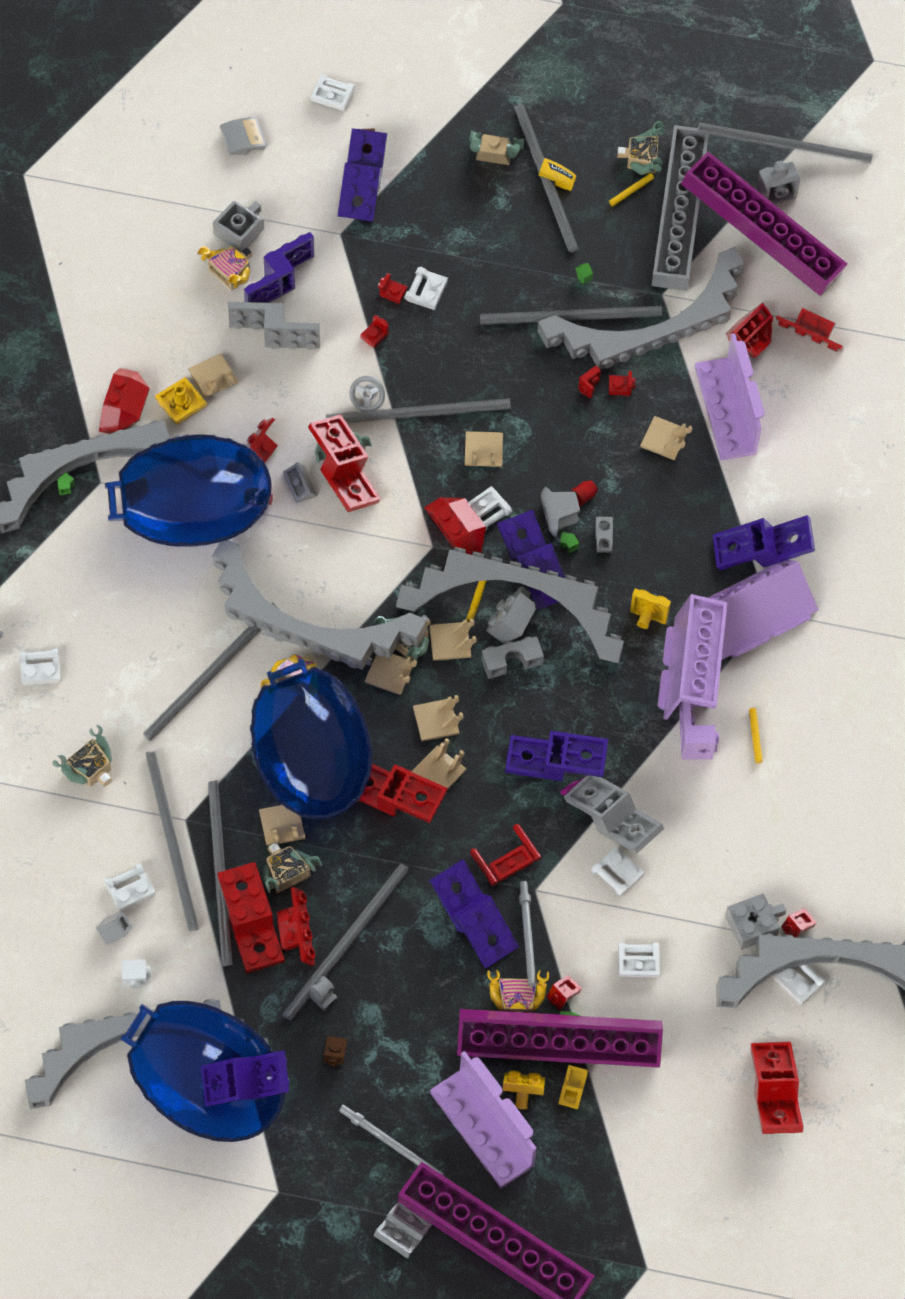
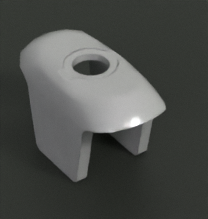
M544 487L541 493L544 515L549 532L557 538L559 530L579 523L577 515L580 512L579 503L575 492H551L547 487Z

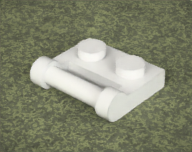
M321 74L311 95V101L344 111L351 95L354 93L355 85L332 80Z
M418 267L415 272L416 277L404 298L409 302L435 310L448 282V278L427 271L423 267ZM422 279H427L421 295L417 296L416 292Z
M492 486L468 502L480 519L500 506L501 510L485 521H482L486 526L485 531L505 515L509 516L513 512L507 502Z
M53 648L52 651L19 652L22 686L61 682L58 648ZM53 658V662L48 663H26L27 660Z
M617 847L595 864L591 870L595 875L598 874L612 886L620 897L644 876V871ZM604 868L610 869L624 884L621 885Z
M141 863L112 879L109 877L104 880L120 912L156 895ZM139 875V880L120 889H115V885Z
M618 943L619 977L659 978V943H652V945H625V943ZM625 953H652L653 956H625Z
M809 965L799 967L815 982L813 985L806 981L794 968L774 975L773 978L800 1005L808 1000L827 981L825 977L818 975Z

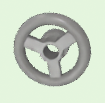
M361 376L350 387L351 402L361 411L367 410L369 412L370 410L371 412V410H377L384 403V387L374 377ZM364 381H368V382L373 383V384H368V385H366L365 387H362L361 385H359L361 382H364ZM355 390L362 394L364 406L357 401ZM379 392L380 397L378 402L375 405L370 406V400L375 398Z

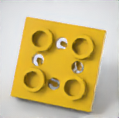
M186 377L155 395V400L176 425L207 407V402Z
M635 588L632 594L630 612L640 615L637 622L640 628L648 629L651 620L666 625L671 601L663 596H655L646 590Z
M509 1071V1073H504L502 1091L517 1092L515 1107L517 1109H528L529 1094L543 1095L545 1077H541V1074L538 1073L522 1075L519 1071Z

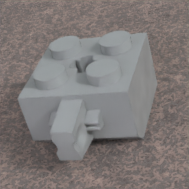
M781 160L775 162L774 167H766L759 171L756 190L774 205L797 199L800 177L793 161L783 163Z
M233 201L214 220L213 234L241 252L264 230V219L258 215L261 212V204L255 201L247 208Z
M520 587L513 596L510 595L507 599H502L496 606L498 610L489 619V626L486 631L503 644L522 636L536 610L534 602L529 599L531 592L524 587Z
M763 893L727 906L725 917L740 949L743 950L756 945L759 935L770 933L777 936L780 929L777 921H779V917L786 914V908L784 904L777 906L769 905Z

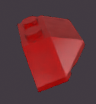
M762 302L738 320L725 334L730 342L731 334L735 333L737 341L745 343L748 355L756 358L772 342L773 316Z
M119 368L113 373L102 407L99 432L112 434L118 430H125L140 420L150 387L138 372Z
M440 497L424 507L453 549L455 547L466 549L465 553L473 555V551L482 553L486 526L465 498Z

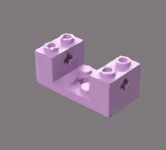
M681 701L679 703L682 759H713L714 752H717V744H719V732H715V725H695V715H692V709L704 706Z

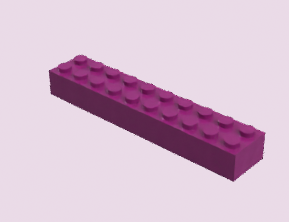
M707 152L686 173L681 183L685 188L820 297L843 273L848 263L710 152Z
M460 1009L457 1056H461V1053L465 1051L471 1057L660 1068L663 1024L662 1021Z
M423 1162L419 1164L398 1194L399 1203L543 1299H583L594 1282L595 1276Z

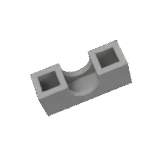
M525 637L521 641L506 642L502 646H490L482 650L481 659L488 679L505 675L507 673L506 661L511 658L519 659L523 663L524 669L543 665L544 655L538 638Z

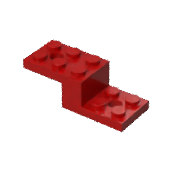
M342 415L311 422L308 429L326 454L320 471L347 512L378 504L381 498L362 471L369 456Z
M361 758L357 761L342 789L343 794L395 817L398 810H401L428 823H431L448 791L447 787L394 764L391 772ZM371 780L374 784L371 787H365L363 782ZM424 794L427 799L425 801H418L416 796Z
M253 862L218 872L217 877L228 908L229 921L246 974L284 963L285 959L273 926L272 912L256 863ZM239 883L247 884V888L242 891L238 890L236 886ZM257 945H263L265 950L257 953L254 948Z
M791 1042L751 1043L750 1050L755 1070L754 1095L762 1134L803 1133L804 1126L798 1102L799 1077Z

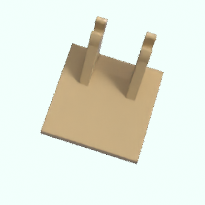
M221 353L188 368L205 398L238 383L236 376Z
M654 416L640 447L675 460L680 448H684L686 444L684 440L687 433H691L693 428L691 426L686 428V424L679 426Z
M466 431L465 466L502 467L503 433Z
M467 619L459 623L429 625L433 661L471 658V647L477 642L475 636L469 639L468 634L470 628L475 625L473 619H470V622H467Z
M392 654L391 658L376 655L365 683L401 695L405 684L410 681V672L413 667H416L417 661L415 659L412 661L409 657L406 659Z
M455 695L454 699H451L450 696L444 700L413 706L421 742L459 734L458 724L464 716L461 712L458 716L454 714L453 708L459 702L457 695Z
M446 738L445 742L441 743L440 747L437 745L412 772L449 789L467 770L461 765L465 752L460 750L459 755L456 754L454 759L446 753L450 740Z
M298 802L259 809L266 846L274 843L281 844L305 839Z

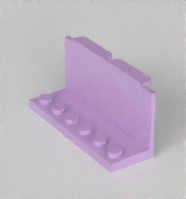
M734 333L731 334L727 358L695 363L697 378L720 461L757 454L762 429L759 418H763L765 414L757 384L748 379L753 376V369L746 345L743 341H737Z
M792 560L771 565L708 597L728 602L722 659L728 656L738 657L769 641L771 637L779 636L810 620V614L818 611L799 562Z
M691 594L675 616L674 627L670 626L667 628L663 664L669 667L668 670H663L661 673L658 707L664 710L663 719L667 720L681 701L712 709L717 706L728 602Z
M463 1051L461 1053L460 1070L432 1088L430 1094L499 1188L502 1189L534 1167L537 1148L530 1140V1137L533 1136V1129L510 1099L501 1100L499 1096L502 1094V1088L483 1062L477 1057L471 1060L466 1052Z

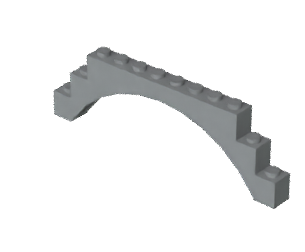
M735 247L720 252L714 273L705 290L689 307L660 324L638 330L604 331L579 326L554 315L538 321V333L546 348L555 347L564 342L572 359L581 358L590 353L599 369L610 368L616 363L626 362L634 356H641L647 351L659 349L665 344L675 343L681 338L691 337L699 331L709 330L712 326L724 324L730 320L731 308L727 301L737 296L738 286L733 278L743 274L744 262Z
M161 420L152 421L150 424L142 426L137 425L127 430H118L108 435H99L89 440H80L78 443L65 444L59 448L46 449L40 453L27 454L19 458L24 477H17L7 481L11 501L0 502V531L5 533L20 529L26 514L40 494L65 472L68 473L77 467L97 460L114 457H144L178 466L200 480L219 476V466L213 448H203L194 452L188 434H179L170 438L165 421Z
M222 538L212 555L214 566L219 570H224L218 579L220 590L224 594L230 595L224 605L226 615L229 618L243 621L250 627L260 628L265 633L275 634L282 640L295 642L298 646L312 649L317 654L327 655L332 660L344 662L351 668L363 670L372 652L380 657L391 658L400 640L406 645L418 647L428 629L427 619L412 613L387 623L354 629L319 627L299 621L280 611L266 600L254 586L244 567L239 544Z
M455 547L454 550L449 549L444 571H441L442 567L431 565L430 568L425 567L420 589L417 588V584L409 582L406 585H401L396 607L414 612L418 611L437 595L456 586L476 581L504 580L541 590L559 601L578 619L589 634L599 659L615 663L620 662L625 641L621 640L619 635L610 633V637L606 636L612 614L608 613L606 608L597 606V610L593 609L599 589L593 581L584 579V583L576 581L577 577L566 575L565 578L558 577L557 572L547 570V573L539 572L540 568L529 565L528 569L522 568L521 563L510 561V564L502 563V558L492 556L490 560L484 558L482 553L473 551V555L465 553L466 549Z
M770 933L759 935L756 942V957L750 954L739 956L736 963V978L730 975L719 977L716 984V1007L737 1008L754 988L771 976L790 968L812 963H839L857 966L880 974L905 990V943L894 945L890 942L872 943V941L868 940L853 942L850 939L838 941L832 938L813 939L810 936L796 938L792 935L774 936Z
M207 999L203 1003L197 1004L189 1002L179 1007L166 1006L162 1010L156 1011L148 1009L138 1014L130 1012L121 1017L107 1016L103 1020L97 1021L89 1019L80 1024L66 1023L59 1027L62 1050L50 1049L46 1053H42L45 1076L34 1075L25 1080L28 1104L30 1109L50 1106L64 1082L81 1064L99 1051L120 1041L143 1035H184L210 1042L231 1053L236 1058L270 1053L268 1038L256 1037L251 1039V1041H247L244 1019L231 1018L227 1022H223L220 1000Z

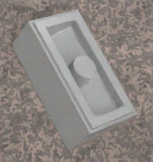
M297 462L283 471L297 503L317 496L304 465Z

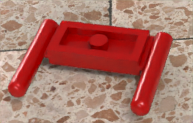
M515 824L513 830L524 845L493 861L490 865L487 866L477 849L473 848L470 850V855L491 886L507 879L542 857L519 824Z

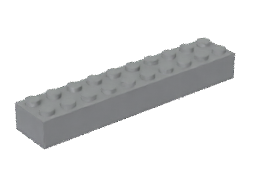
M674 125L651 284L654 287L684 291L688 289L700 199L681 183L686 173L707 152L708 132L707 134L706 132L703 134L701 131L699 133L698 128Z

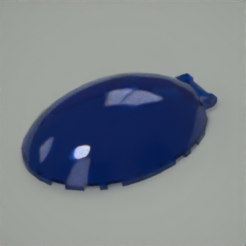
M206 434L186 435L167 439V441L158 444H152L149 448L136 453L119 471L120 481L105 483V489L108 491L110 512L108 521L123 520L124 526L134 534L157 544L175 547L207 546L227 541L244 533L262 517L268 507L272 492L269 470L254 450L245 444L233 441L231 438ZM120 488L123 513L117 514L115 489Z
M302 658L295 664L274 672L272 670L267 672L271 685L261 688L257 698L254 699L251 711V745L260 776L278 802L301 817L329 819L348 811L364 793L372 768V747L365 719L347 688L327 671L316 667L308 670ZM298 670H302V673L276 682V679L291 674Z
M171 1001L158 1004L154 1011L141 1003L140 1011L125 1035L122 1034L120 1039L132 1047L127 1054L130 1067L129 1071L135 1084H137L145 1099L160 1114L188 1133L217 1142H237L251 1139L263 1133L276 1121L284 1105L285 1093L256 1100L234 1101L205 1107L201 1066L232 1058L255 1057L274 1052L262 1036L237 1017L208 1004L193 1001ZM146 1015H150L151 1017L137 1040L134 1041L132 1039Z

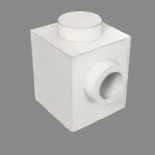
M146 959L121 961L123 987L141 988L142 986H147V978H151L150 966L146 965Z

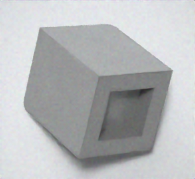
M123 911L104 918L96 927L106 944L125 937L132 928Z

